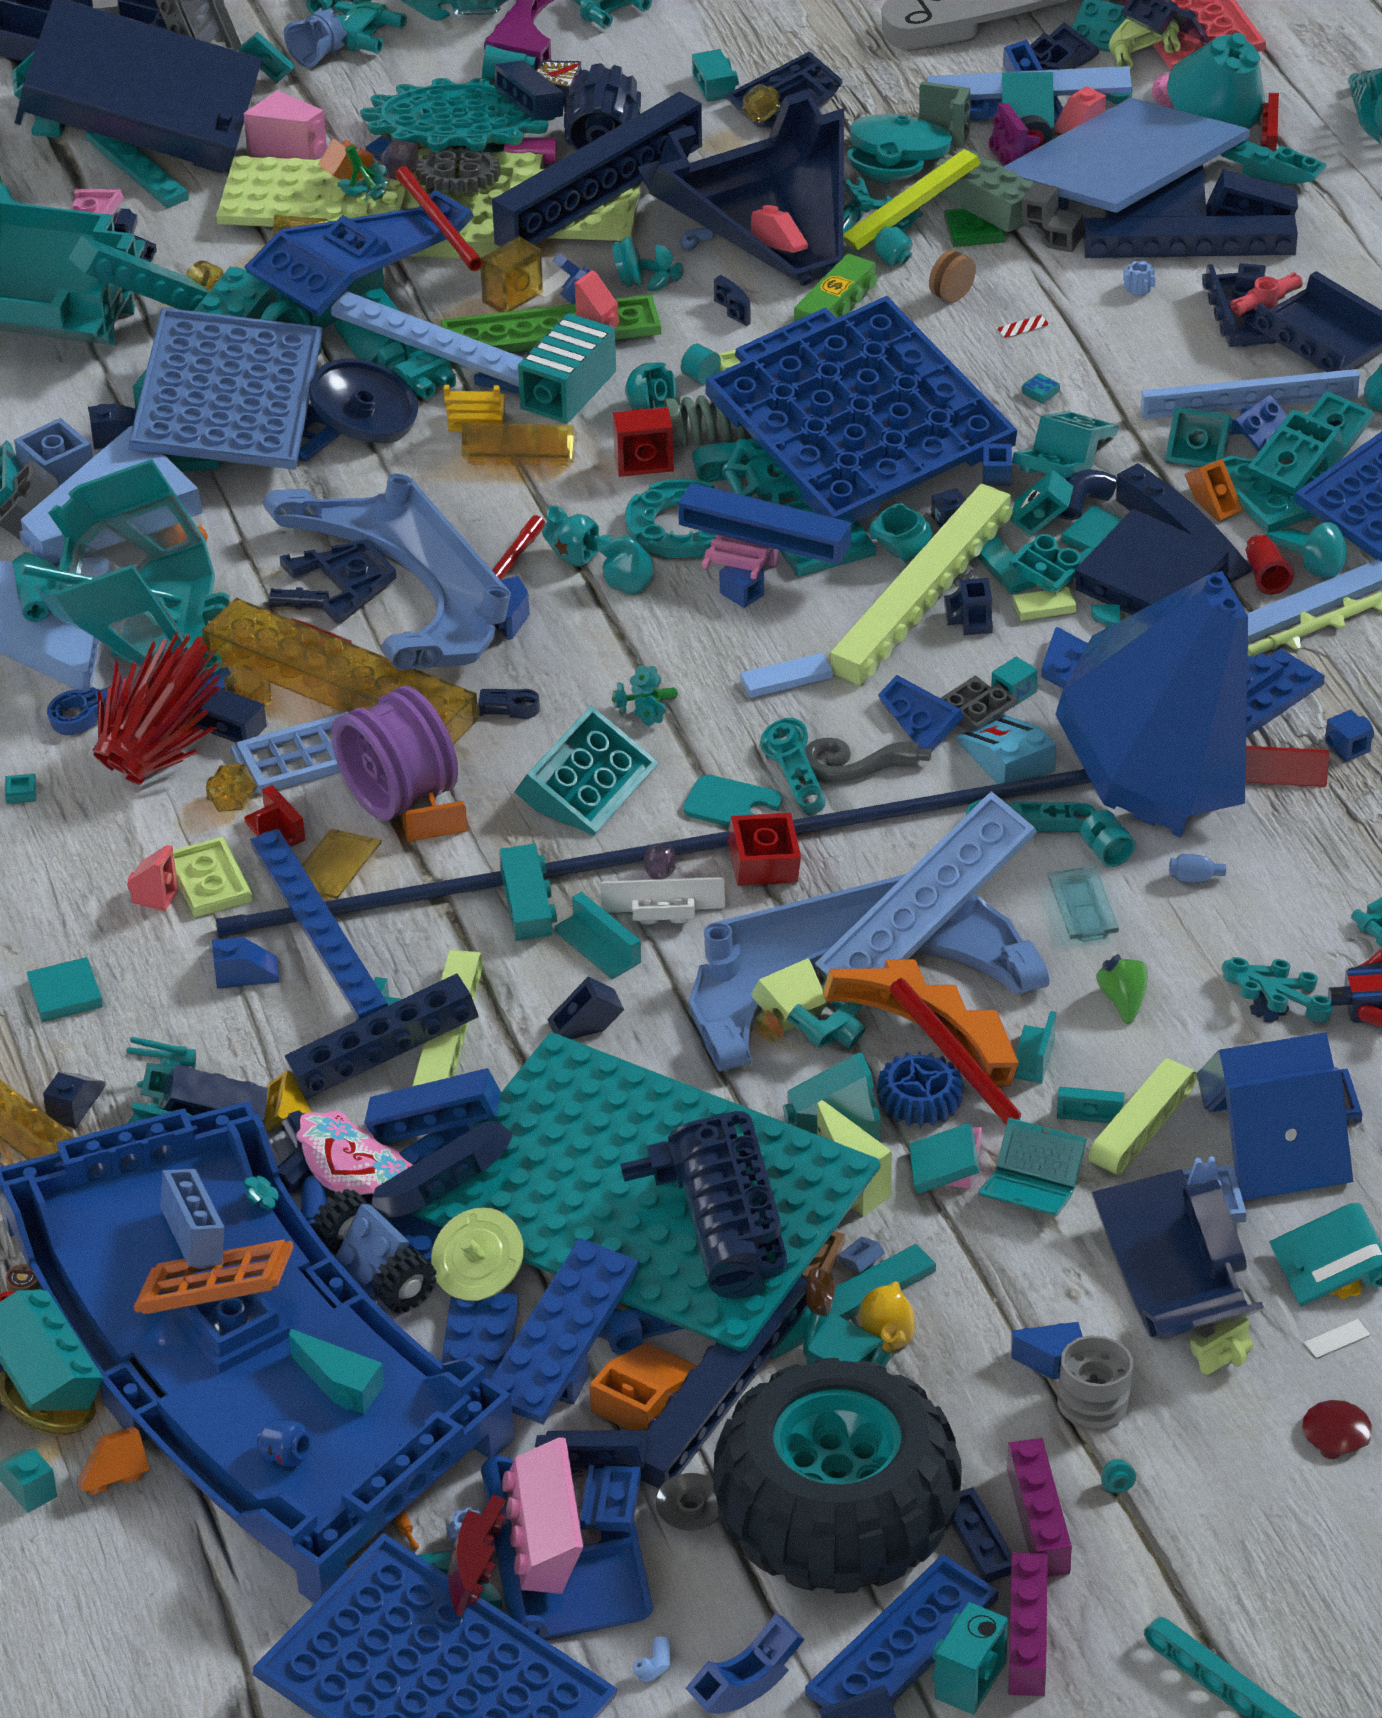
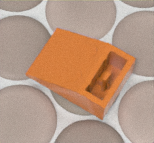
M646 1342L609 1361L589 1384L591 1412L628 1430L647 1431L650 1421L662 1413L671 1394L677 1393L680 1390L689 1371L696 1369L697 1365Z

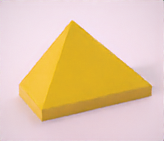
M286 1070L267 1084L268 1093L263 1122L266 1132L281 1126L282 1121L288 1117L289 1113L298 1110L302 1113H312L291 1071Z

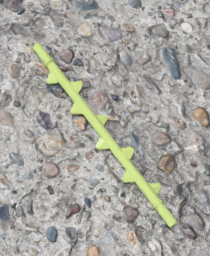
M1382 591L1359 601L1345 597L1343 598L1342 608L1318 618L1305 611L1301 612L1300 625L1274 636L1269 635L1267 639L1248 646V656L1254 657L1271 649L1276 650L1278 646L1283 644L1297 651L1300 649V637L1329 625L1343 629L1345 627L1344 619L1370 608H1374L1382 613Z

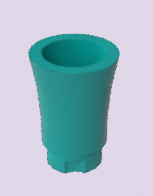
M486 45L482 65V78L495 79V64L523 60L535 69L536 57Z

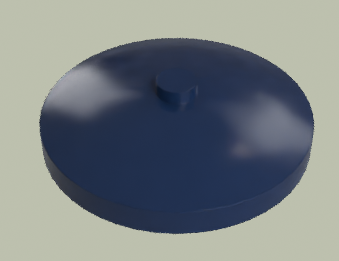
M347 358L326 363L315 373L310 386V401L318 416L334 430L357 440L389 442L399 439L411 430L417 417L418 401L408 383L392 370L371 361Z

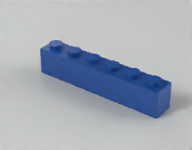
M694 483L689 485L678 502V519L681 526L837 565L840 564L851 545V522Z

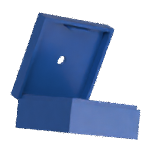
M1327 1032L1220 1049L1196 1073L1204 1109H1208L1209 1113L1228 1110L1235 1175L1243 1201L1354 1182L1341 1069L1334 1067ZM1289 1129H1295L1297 1133L1296 1138L1292 1141H1288L1285 1137Z

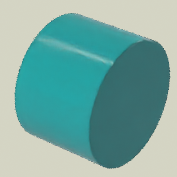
M693 344L682 357L681 372L702 384H706V378L718 373L721 358L718 353L701 344Z

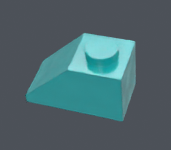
M35 1448L19 1450L0 1461V1481L27 1513L58 1497L53 1469Z

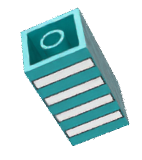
M567 313L518 364L520 409L568 424L616 372L615 327Z

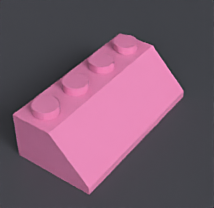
M557 1438L515 1457L510 1470L505 1471L503 1475L502 1489L503 1492H507L508 1496L506 1516L512 1523L510 1544L512 1547H515L516 1551L514 1571L516 1575H519L521 1590L562 1594L583 1549L566 1438Z

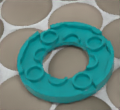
M685 478L669 479L649 485V490L641 495L636 493L627 504L625 524L629 537L634 539L646 551L660 555V557L665 559L702 557L706 550L710 549L711 541L716 538V534L701 530L694 534L693 531H690L688 535H675L673 531H670L669 534L664 532L663 527L656 525L654 520L661 510L678 505V502L691 483L715 488V485L702 480Z

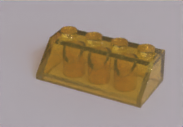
M462 423L461 456L464 460H468V464L484 465L485 460H496L497 465H512L513 461H524L523 465L539 466L540 461H551L552 466H568V462H575L577 431L573 425Z

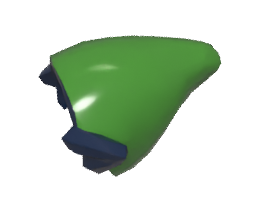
M1117 954L1111 960H1105L1102 963L1103 967L1097 972L1096 980L1100 989L1118 1008L1122 1020L1129 1024L1135 1020L1145 995L1148 981L1147 966L1143 961L1121 959L1120 955Z

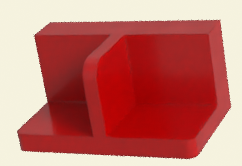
M273 785L262 789L264 808L244 817L246 825L257 836L278 828L290 847L305 841L303 817Z

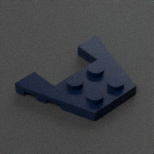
M367 540L331 546V551L317 553L313 549L304 551V556L290 558V554L279 557L280 566L293 579L320 568L343 592L322 601L323 610L336 624L344 620L396 579V569Z

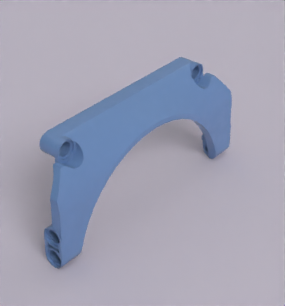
M399 473L389 475L385 493L368 498L316 500L307 489L274 490L265 496L263 506L279 526L325 533L353 542L367 540L378 552L406 567L427 587L436 605L437 612L434 619L417 633L408 631L402 634H393L387 637L383 644L380 645L382 653L397 670L427 669L474 663L480 658L494 638L496 628L491 624H499L505 621L511 592L409 476Z
M906 874L714 922L705 927L704 946L705 958L708 964L699 966L688 1002L691 1016L719 1072L751 1064L749 1050L751 1032L762 1011V1008L753 999L751 993L759 979L807 958L810 960L813 968H817L815 963ZM979 895L972 896L915 952L951 959L969 965L996 979L1017 995L1049 986L1047 967L1030 940L1022 941L1010 919L991 907Z

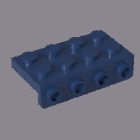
M1213 264L1207 265L1206 273L1202 274V286L1204 290H1208L1209 305L1214 306V318L1220 322V333L1222 337L1226 338L1228 346L1246 347L1256 344L1277 343L1272 338L1252 327L1256 310L1253 309L1240 317H1237L1230 310V302L1232 300L1245 296L1253 288L1236 287L1237 273L1217 275Z

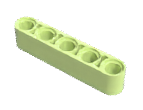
M1169 1058L1163 1060L1093 1142L1089 1151L1088 1161L1111 1173L1121 1175L1191 1093L1197 1080V1071Z

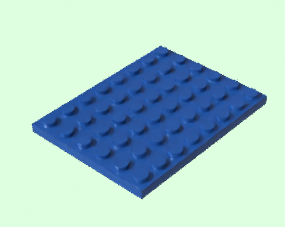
M385 1533L354 1562L254 1665L252 1673L253 1676L315 1718H597L612 1702L618 1690L481 1597L476 1606L468 1605L462 1617L455 1614L449 1593L448 1575Z

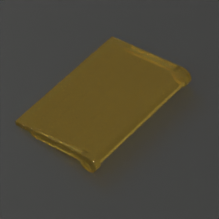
M329 829L302 863V867L322 898L338 899L382 843V840Z

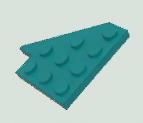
M1232 455L1222 458L1242 508L1267 533L1315 517L1293 501L1294 494L1249 475L1247 467L1253 459ZM1315 470L1303 487L1325 471Z

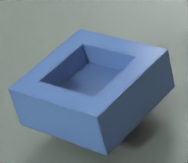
M861 1236L837 1256L842 1266L861 1273L873 1267L876 1260L885 1252L880 1242Z

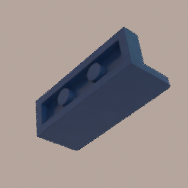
M646 1430L547 1431L546 1435H537L535 1448L557 1438H566L570 1468H589V1465H595V1468H605V1466L644 1468L649 1435Z

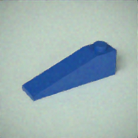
M1027 39L1004 47L1003 66L1006 72L1043 70ZM1054 96V123H1056L1063 107L1058 97Z

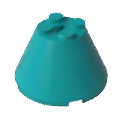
M1241 33L1219 36L1173 66L1167 82L1169 99L1176 110L1250 129L1260 120L1263 103H1265L1260 55Z

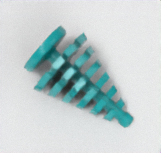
M1382 68L1362 71L1361 74L1353 73L1349 76L1348 83L1360 126L1369 136L1381 144L1379 134L1382 136Z

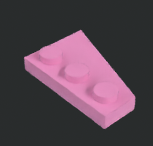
M75 189L76 199L73 201L72 207L73 210L113 215L124 197L122 190Z

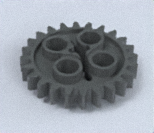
M449 147L448 151L429 152L430 156L423 155L422 159H418V164H416L417 180L420 181V185H426V189L444 190V194L453 191L454 194H458L459 191L468 194L469 190L478 192V188L486 190L487 185L494 186V182H498L500 177V162L496 160V156H490V152L482 153V151H472L469 148L463 150L462 147H459L457 150H453V148ZM460 162V177L457 178L456 166Z

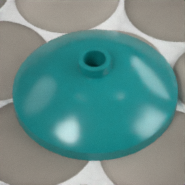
M856 146L847 151L846 157L847 162L853 169L879 184L902 181L916 175L924 166V160H900L899 163L892 166L883 165L878 162L876 155L865 152Z

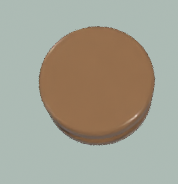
M948 250L943 253L935 262L930 273L929 289L931 293L949 303H955L964 297L970 290L975 278L976 265L974 260L956 250Z

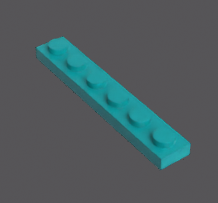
M85 131L88 142L167 209L189 200L188 191L133 144Z

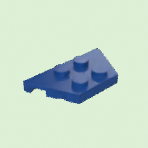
M1056 627L1041 668V677L1064 689L1088 643Z

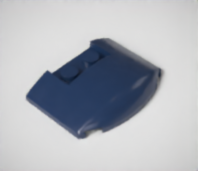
M809 51L726 94V99L758 127H773L785 96L808 90L818 110H820L835 95L843 81Z

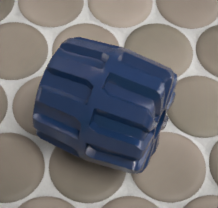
M602 63L591 65L590 71L582 69L575 76L564 107V137L568 145H572L577 151L641 114V92L637 91V80L634 76L627 77L624 75L620 66L613 65L608 69Z

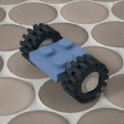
M344 1189L343 1194L338 1191L334 1193V1199L329 1196L325 1200L327 1204L319 1206L320 1214L314 1215L313 1219L316 1222L312 1223V1228L321 1241L332 1252L337 1253L335 1258L373 1298H379L390 1310L396 1313H400L401 1310L404 1313L408 1312L410 1306L416 1308L419 1306L418 1301L420 1299L424 1302L427 1298L425 1293H431L433 1290L430 1284L436 1283L437 1278L435 1275L437 1272L434 1266L416 1249L410 1250L407 1248L409 1241L355 1190Z

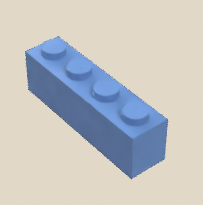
M196 1169L162 1170L160 1207L188 1266L205 1269L211 1265H222L225 1227Z

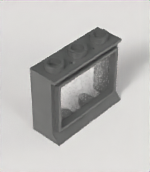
M156 0L169 31L232 50H237L241 46L223 0Z

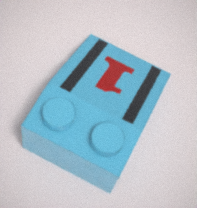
M1004 716L989 722L977 731L969 730L956 736L958 743L997 784L1040 777L1055 771L1056 743L1039 726Z

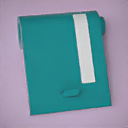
M1350 1203L1269 1241L1300 1307L1361 1278L1366 1286L1382 1287V1243L1363 1205L1360 1203Z

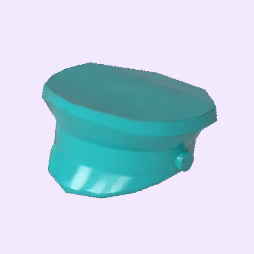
M625 237L620 243L619 241L613 243V258L622 284L626 285V287H630L632 284L637 286L643 285L644 274L641 256L632 238Z

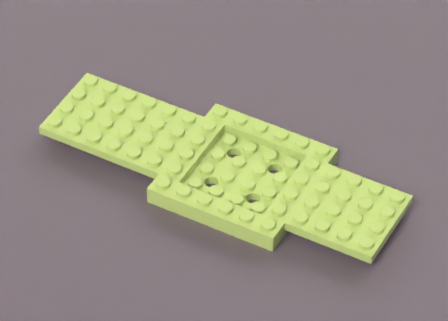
M392 148L393 161L387 168V173L384 176V182L389 181V185L385 189L387 193L382 199L376 201L373 199L365 201L364 198L370 192L369 189L358 196L346 195L337 186L338 182L342 180L332 176L318 166L321 159L234 156L216 215L217 224L300 227L337 221L342 215L348 218H356L418 208L420 205L397 180L395 172L398 168L406 166L417 178L416 164H418V159H422L423 155L430 156L429 152L435 151H431L429 148ZM505 151L490 152V156H496V160L500 162V177L498 182H494V186L487 185L486 190L478 188V192L469 190L468 194H465L463 191L454 194L453 191H450L444 195L472 211L473 219L459 234L476 251L481 259L524 261L526 251L515 256L494 243L492 199L544 170L543 154L531 152L508 153ZM460 162L456 166L457 178L460 177ZM642 182L548 238L622 241L625 237L632 238ZM421 185L428 195L434 191V188L426 189V185ZM447 239L410 255L415 257L460 258L458 252Z

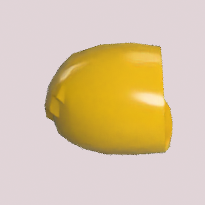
M897 1281L892 1282L888 1286L877 1287L866 1294L860 1304L858 1313L859 1327L882 1339L881 1330L888 1323H892L896 1327L891 1339L896 1336L899 1330L905 1334V1344L899 1348H893L891 1351L907 1346L913 1339L916 1329L914 1309L902 1293Z

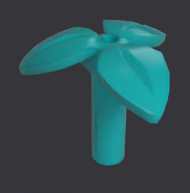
M662 245L655 246L656 261L647 258L641 260L643 269L656 272L649 280L647 290L655 291L662 289L668 285L669 275L673 281H678L684 272V267L680 262L671 266L673 255Z

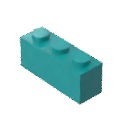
M536 843L500 848V871L515 941L552 936V923L557 922L555 905H549L548 898H551L552 894L549 879H543V873H546L544 855H538Z

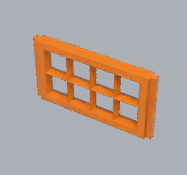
M285 1239L226 1250L223 1251L222 1265H211L205 1269L188 1266L185 1258L158 1263L156 1267L151 1268L134 1305L135 1313L142 1312L144 1315L271 1291L280 1282L294 1248L292 1241L285 1242ZM269 1259V1260H266V1261L251 1263V1262H253V1261H259V1260ZM241 1264L240 1266L222 1269L223 1267ZM211 1269H213L212 1271H209V1272H203V1273L195 1274L196 1272H201V1271H206V1270H211ZM262 1274V1276L244 1279V1277ZM184 1275L183 1277H177V1278L167 1279V1278H170V1277H175V1276ZM234 1279V1281L216 1284L217 1282H223ZM206 1285L205 1287H199V1288H194V1289H189V1290H187L188 1288H191V1287ZM178 1290L177 1292L160 1295V1293Z

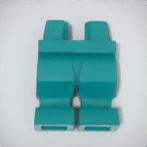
M399 341L378 349V364L402 377L412 388L416 397L421 396L427 400L434 396L436 387L450 385V388L456 385V374L451 369V361Z

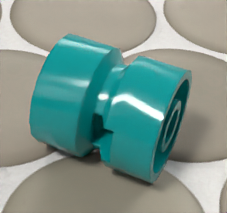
M1109 810L1094 812L1087 817L1080 828L1082 839L1093 850L1102 864L1107 867L1121 865L1130 858L1135 850L1133 837L1122 827L1120 821Z

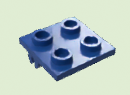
M1270 394L1252 407L1245 406L1241 409V416L1232 420L1230 435L1244 434L1259 452L1288 415Z

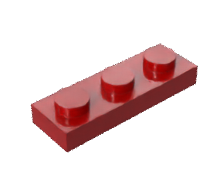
M1269 93L1268 103H1263L1261 146L1267 147L1274 152L1277 150L1279 93Z

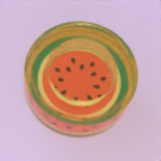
M765 1010L756 1016V1026L767 1041L774 1043L784 1036V1030L780 1021L771 1011Z

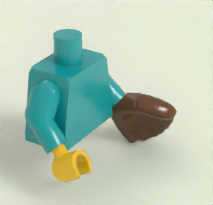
M816 1267L811 1269L806 1283V1301L811 1314L804 1332L803 1355L806 1357L807 1365L815 1363L817 1359L839 1358V1361L858 1363L863 1360L886 1367L893 1355L891 1350L905 1344V1334L899 1330L896 1336L891 1339L896 1327L892 1323H888L882 1328V1339L832 1312L829 1314L836 1290V1281L830 1278V1274L822 1268Z

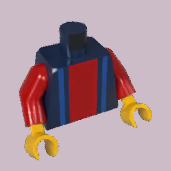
M1381 949L1364 963L1347 969L1344 986L1328 988V998L1331 1000V1005H1347L1350 1019L1354 1023H1368L1382 1027Z

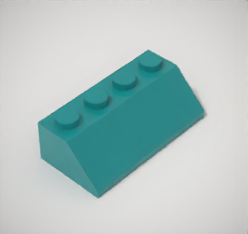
M18 1290L0 1302V1363L29 1410H89L103 1380V1376L48 1290Z

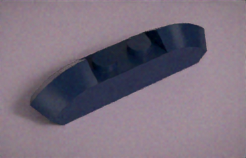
M483 1122L377 1186L372 1197V1206L385 1219L406 1216L422 1209L491 1166L506 1150L513 1133L499 1122Z

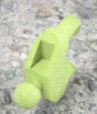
M1173 18L1162 35L1129 19L1124 20L1113 33L1109 42V49L1111 54L1116 57L1117 67H1123L1127 63V66H1130L1131 69L1133 66L1131 52L1160 41L1164 42L1166 52L1174 53L1172 45H1174L1177 52L1181 47L1177 36L1179 25Z

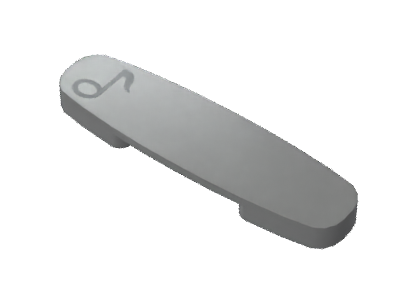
M887 0L881 9L882 30L885 38L894 47L906 50L920 49L974 38L978 34V23L1040 9L1069 0Z

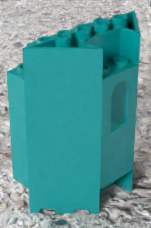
M0 201V331L117 346L114 323L120 313L134 315L133 292L85 274L69 260V257L81 236L138 258L142 251H144L145 241L135 240V235L131 233L115 232L113 215Z

